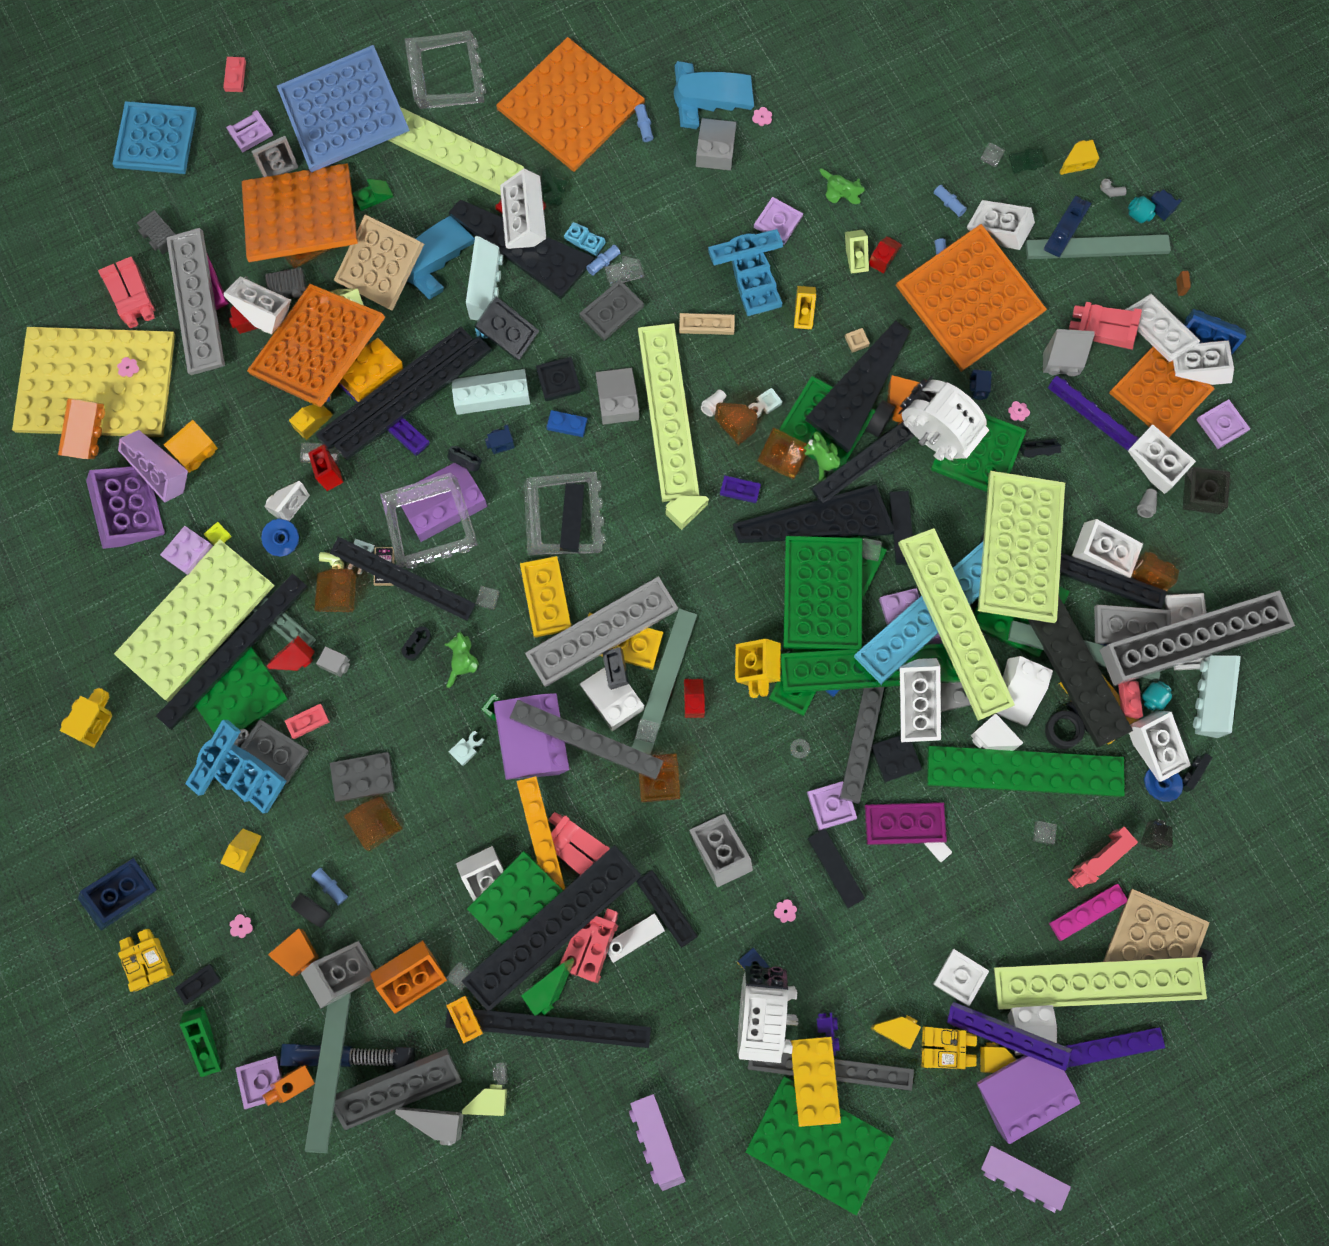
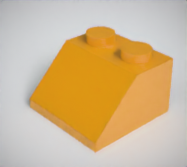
M194 420L189 422L164 444L174 458L189 473L199 468L201 463L206 458L211 457L215 450L218 449Z

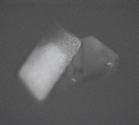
M622 256V263L605 267L610 286L614 285L619 279L624 283L644 277L642 266L638 259Z

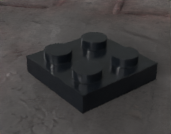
M572 357L536 365L545 402L581 393Z
M901 735L876 743L871 747L884 783L922 770L912 742H901Z

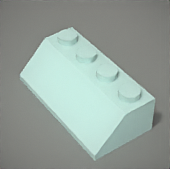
M475 236L466 298L469 318L472 320H478L495 296L498 297L499 289L496 286L497 282H500L501 279L499 265L503 264V254H500L499 247L479 236Z
M525 369L458 378L452 381L454 407L457 415L530 404Z
M1209 656L1201 662L1200 671L1202 672V677L1198 682L1200 693L1195 704V708L1198 710L1197 717L1193 721L1195 734L1219 738L1232 733L1240 656Z

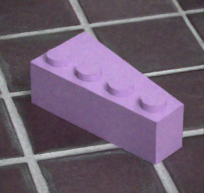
M140 430L120 438L118 451L164 502L184 493L187 469Z
M654 1094L630 1103L632 1110H629L632 1122H637L639 1130H636L639 1142H644L646 1150L643 1151L647 1164L650 1162L652 1164L653 1171L650 1174L654 1184L658 1183L661 1190L664 1191L686 1182Z
M993 1146L990 1147L981 1170L985 1171L983 1176L993 1181H996L997 1178L1004 1181V1187L1014 1192L1016 1188L1023 1191V1197L1033 1202L1036 1199L1044 1202L1043 1207L1054 1213L1056 1209L1062 1210L1071 1188L1067 1184Z

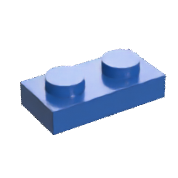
M551 410L547 430L583 437L587 418Z

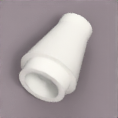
M717 390L702 402V412L710 417L716 415L723 400L726 398V394L722 390Z

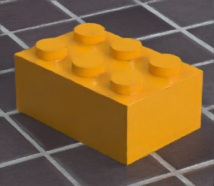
M376 338L362 349L359 356L340 380V383L359 402L403 369L402 361L379 338Z

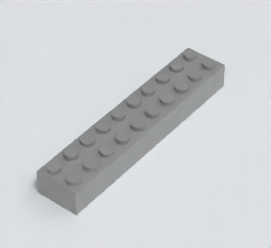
M1279 590L1108 644L1100 649L1112 683L1116 686L1284 632L1295 625Z

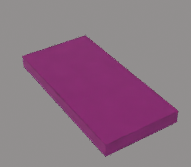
M944 803L872 804L864 806L867 845L947 842Z

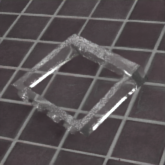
M470 30L427 37L405 38L413 96L420 109L484 102L483 94L486 93L484 83H481L484 75L481 67L479 68L478 66L481 63L480 55L478 52L476 53V49L479 46L476 37L474 38ZM467 42L474 92L427 95L421 52Z
M597 471L527 478L523 487L528 555L579 554L577 552L560 551V544L542 543L538 496L539 487L587 482L589 485L593 544H579V553H600L602 551V545L605 544V534L601 533L604 517L600 515L599 510L602 508L603 502L602 498L598 496V491L601 490V481L597 480Z
M451 473L380 494L398 566L414 568L417 567L419 562L432 563L436 557L449 558L453 552L466 553L470 551V547L478 545L458 479ZM451 491L466 534L465 538L404 556L396 508Z

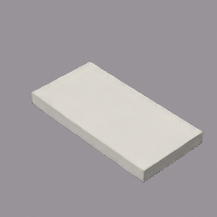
M1152 294L1125 309L1129 311H1134V308L1142 309L1138 332L1169 362L1197 346L1200 342Z
M1204 593L1165 596L1166 610H1171V624L1206 614ZM1209 656L1175 666L1174 670L1200 669L1201 662Z

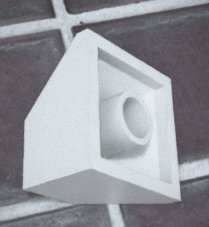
M298 481L271 495L266 501L265 508L276 518L290 521L310 495L304 485Z
M996 713L971 735L973 743L978 748L982 747V749L1014 751L1023 744Z

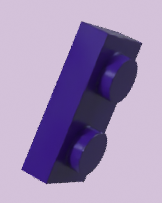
M724 475L720 495L756 503L761 484Z

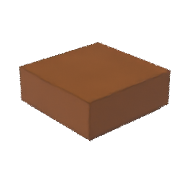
M1182 271L1176 279L1178 296H1184L1191 287L1188 271Z

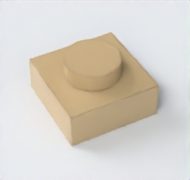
M863 328L845 335L852 353L869 347L870 343Z

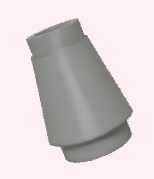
M1146 490L1137 506L1140 516L1150 518L1156 513V490Z

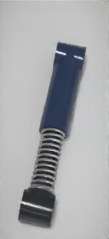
M282 1044L280 1065L318 1066L321 1045ZM343 1046L340 1067H351L353 1063L354 1065L372 1064L373 1066L375 1064L377 1066L379 1064L380 1066L387 1064L388 1066H393L394 1069H398L415 1062V1048L395 1047L394 1050L387 1049V1051L385 1049L383 1051L381 1049L379 1051L377 1049L376 1051L374 1049L372 1051L370 1049L363 1051V1049L359 1050V1048L357 1050L354 1048L353 1050L352 1046Z

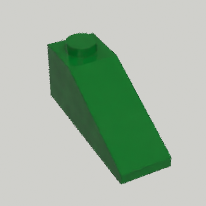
M573 958L563 962L521 995L534 1016L541 1012L545 1015L554 1008L552 1004L560 997L575 960Z
M204 1007L183 1012L180 1027L200 1077L221 1071L214 1037Z

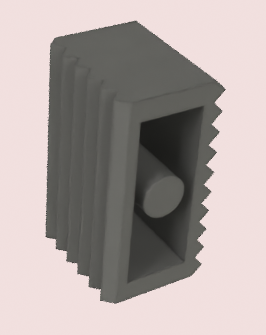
M153 210L136 222L140 227L138 232L144 239L149 238L150 241L148 243L154 251L159 250L162 254H165L168 251L166 238L175 235V233L157 212Z
M302 268L265 275L267 288L286 298L293 297L298 299L307 289Z

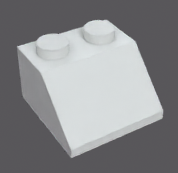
M493 846L456 863L460 876L473 901L504 872Z
M1053 1005L1015 1007L1010 1010L1008 1014L1010 1025L1057 1043V1024ZM1014 1050L1015 1056L1025 1055Z

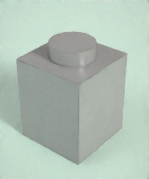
M325 647L316 664L320 668L341 677L343 673L347 672L350 660L345 655Z

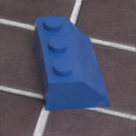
M1192 309L1184 323L1200 340L1199 343L1229 340L1231 355L1246 338L1245 329L1222 321L1220 318L1207 315L1200 310Z

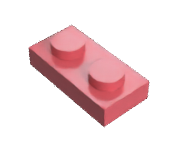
M227 57L223 86L225 92H243L246 67L244 57Z
M1131 680L1119 684L1122 712L1125 717L1140 719L1143 717L1139 682Z
M321 704L285 720L293 739L330 722Z

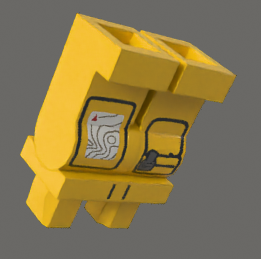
M150 929L137 933L141 942L137 945L134 944L132 937L119 941L121 952L118 955L129 981L128 987L130 992H137L173 976L165 953L160 945L159 938H154Z
M922 1027V1046L943 1047V1050L922 1048L921 1067L966 1069V1067L976 1066V1055L966 1054V1046H976L977 1035L966 1033V1031Z

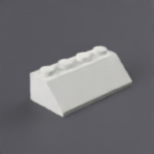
M522 169L500 185L505 244L508 249L534 247L546 239L540 176Z
M937 658L916 659L900 666L901 742L941 740L940 665Z

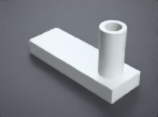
M655 913L612 939L607 953L613 963L665 931Z

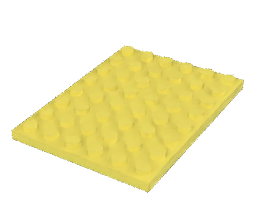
M27 327L12 430L15 433L62 434L68 398L104 404L105 416L101 419V435L126 436L140 430L147 437H163L175 333L166 331ZM125 357L137 361L136 365H138L139 371L133 373L132 377H127V375L122 377L118 373L117 365Z

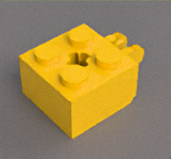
M761 639L736 644L735 679L738 683L749 686V694L752 698H757L759 694L762 697L769 694V683L780 681L781 643L769 639Z
M97 688L90 695L89 699L80 696L73 703L69 716L62 721L60 731L94 748L112 718L111 712L104 708L108 702L109 693L102 688Z

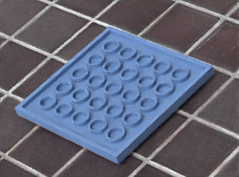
M374 45L277 85L311 172L410 131Z

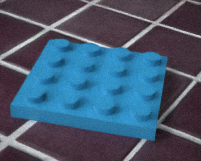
M125 101L113 166L120 169L185 174L197 114L196 108Z

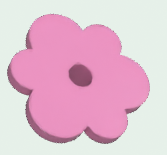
M761 107L759 110L754 111L752 120L760 126L768 125L772 121V113L767 108Z
M128 357L123 358L121 363L117 365L119 375L122 377L126 375L127 377H132L133 373L139 371V367L136 365L137 361L135 359L130 360Z
M1017 401L1012 403V407L1008 409V412L1011 414L1010 418L1013 421H1024L1025 417L1029 416L1030 411L1026 408V404H1020Z
M784 900L783 903H777L774 916L780 918L782 923L787 922V920L790 922L794 921L797 908L792 906V902Z
M241 914L237 915L235 920L230 922L232 927L230 930L231 935L244 938L246 934L251 933L253 930V926L250 924L251 919L245 918Z

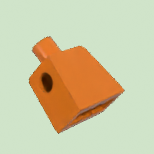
M891 376L887 402L896 407L892 418L894 421L901 422L903 420L902 413L898 414L902 409L900 405L920 382Z
M299 928L268 954L290 975L295 977L319 958L305 931Z
M300 1066L271 1083V1090L263 1094L262 1097L267 1106L277 1100L279 1103H284L315 1083L306 1066ZM283 1085L287 1086V1091L285 1093L282 1090Z

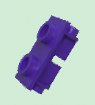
M826 1013L818 1014V1018H816L818 1033L826 1032V1037L832 1038L833 1056H835L836 1051H840L839 1038H835L834 1030H838L837 1017H833V1013H830V1017H826Z

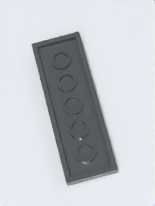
M445 1049L336 1094L334 1113L343 1129L347 1130L461 1083V1076L448 1050Z

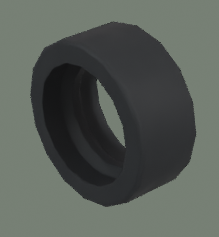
M882 400L873 414L866 431L879 438L896 407Z
M1064 710L1057 712L1048 719L1045 725V734L1047 740L1053 746L1060 749H1068L1074 747L1082 740L1085 734V726L1077 714ZM1059 719L1070 720L1076 728L1074 738L1069 741L1058 739L1054 733L1056 721Z
M302 893L291 904V908L320 928L323 927L331 916L328 911Z

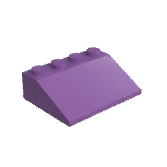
M456 463L394 494L421 542L487 507L485 498L468 470Z
M134 467L89 471L86 482L103 549L122 547L164 535L154 490Z
M556 693L494 702L506 780L560 775L569 770L565 742L509 718L517 700L560 717Z
M1027 1055L977 1082L995 1126L1008 1144L1013 1143L1080 1104L1074 1087L1064 1070Z

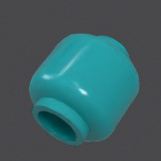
M1145 196L1135 197L1128 206V215L1139 223L1151 221L1156 214L1154 212L1155 204Z
M1160 681L1151 683L1142 694V698L1145 701L1144 705L1152 711L1155 709L1163 710L1172 699L1171 688Z

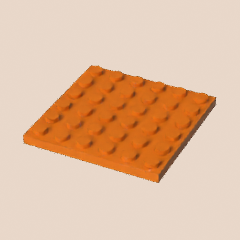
M567 37L512 89L496 107L503 115L575 172L636 112L635 107L637 105L645 103V98Z
M348 163L323 167L314 172L302 170L242 181L246 257L248 262L358 244Z
M982 224L895 285L961 372L1047 310Z
M309 284L247 372L260 380L321 408L385 319V316L381 312Z

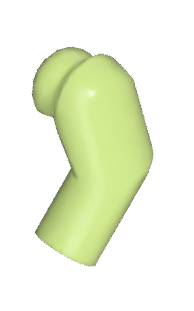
M320 552L319 561L329 562L335 572L344 569L342 559L330 553Z

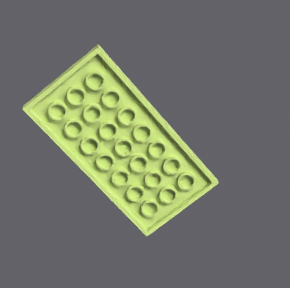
M990 471L978 611L1050 623L1057 621L1065 493L1064 482Z
M219 539L190 574L183 578L114 655L164 700L169 702L275 585Z

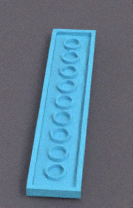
M983 542L953 567L969 605L979 598ZM919 597L854 655V658L881 685L900 666H903L939 634L923 597Z

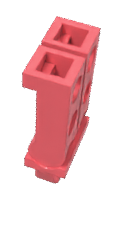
M132 257L117 262L118 269L112 264L98 270L115 303L119 316L129 328L136 327L138 325L137 318L143 316L145 321L155 318L153 311L156 310L151 303L138 266Z
M1086 302L1085 306L1075 305L1073 318H1079L1081 322L1071 321L1069 330L1095 331L1094 342L1133 350L1142 309L1134 308V311L1113 309L1100 305H1091L1090 302Z
M554 812L548 820L555 826L551 835L557 856L579 875L594 862L570 843L574 844L594 861L610 849L570 821L567 816L563 817Z
M1125 827L1108 835L1112 840L1092 859L1084 861L1072 869L1074 874L1068 881L1076 889L1095 883L1099 879L1097 876L1103 874L1138 843Z
M607 908L604 918L597 915L574 935L568 944L560 965L573 958L575 961L570 973L598 984L614 932L618 928L616 924L618 912Z

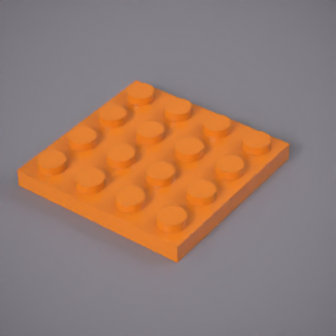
M1152 347L1110 391V394L1146 425L1151 427L1153 424L1169 438L1215 388L1207 383L1175 376L1173 360L1169 362L1159 351Z

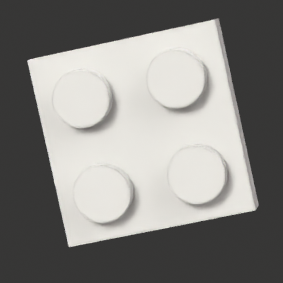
M952 949L933 985L966 1006H970L989 970Z

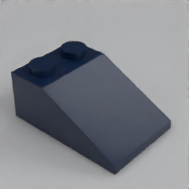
M133 858L81 890L78 900L102 931L131 911L157 889Z

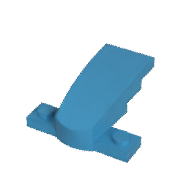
M676 62L674 98L679 107L680 127L691 129L699 127L698 108L714 112L716 108L733 111L735 107L748 110L754 107L751 75L726 72L694 73L693 64Z
M451 216L438 222L416 238L424 246L407 282L414 284L428 299L442 293L444 289L430 273L444 268L445 262L459 256L461 250L474 244L475 238Z
M778 229L756 235H740L730 240V242L708 247L713 265L732 261L736 283L747 316L782 307V301L776 289V282L763 253L783 247V241Z
M228 719L222 720L212 739L201 748L197 757V764L185 784L198 796L204 795L215 777L226 790L232 789L244 802L250 801L262 813H268L287 781L261 760L234 745L241 731Z

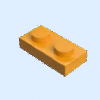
M466 996L446 1005L463 1043L483 1034Z

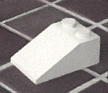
M982 200L967 229L971 231L982 224L998 245L1020 250L1035 221L1032 209L1029 207Z
M241 276L224 292V297L255 327L270 334L280 326L287 316L291 302L290 299Z
M1229 340L1199 343L1173 360L1175 376L1211 385L1232 383L1234 365Z
M1153 424L1128 450L1149 481L1164 494L1196 462Z
M1095 519L1084 522L1072 556L1131 578L1143 544Z
M1021 656L1009 658L1003 680L1015 706L996 714L1023 726H1028L1048 689L1053 670Z
M605 667L580 683L611 731H614L644 711L643 703L629 684L612 690L608 687Z
M1155 711L1130 724L1133 730L1129 733L1132 743L1159 782L1191 766L1172 712Z

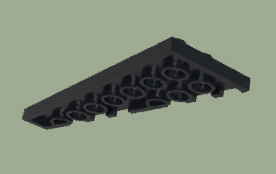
M461 199L449 211V216L476 236L498 246L500 254H503L505 258L560 299L566 295L587 270L586 266L594 261L592 256L549 237H546L545 240L534 247L508 249L505 244L502 217Z
M895 320L806 416L805 421L849 453L910 331Z
M876 484L835 495L823 504H820L817 500L733 524V530L738 543L785 541L786 536L834 538L892 535L895 531Z

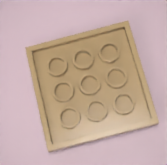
M364 215L357 230L358 244L350 245L334 281L349 289L358 288L361 295L393 311L424 244Z
M1131 889L1103 962L1195 958L1199 953L1210 922Z

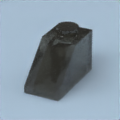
M1160 819L1147 822L1140 844L1158 852L1171 848L1173 845L1172 827L1166 825L1167 822Z

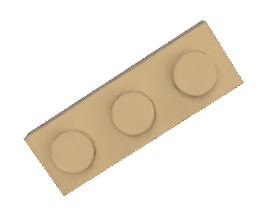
M680 313L679 333L734 335L735 315Z

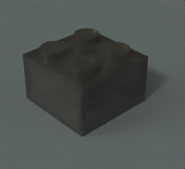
M1192 467L1185 474L1183 509L1221 514L1228 508L1230 472Z

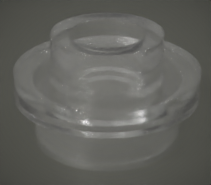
M803 739L794 740L790 746V752L795 758L802 759L810 751L808 742ZM802 746L803 752H798L796 747Z

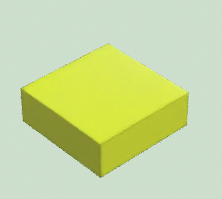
M219 522L215 523L204 533V536L213 545L219 539L225 543L232 537Z

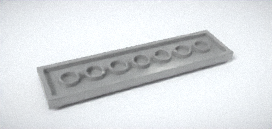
M197 228L167 237L188 374L194 375L223 367L225 362L203 230Z
M658 576L529 650L525 655L544 687L602 655L605 651H609L678 611V607Z

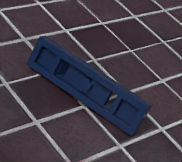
M1077 196L1074 197L1046 243L1044 251L1059 258L1061 257L1089 210L1090 202L1082 200Z

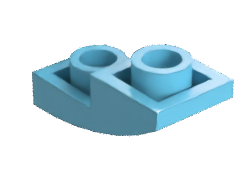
M574 222L564 235V238L594 256L599 254L606 243L604 238L590 233L588 228Z

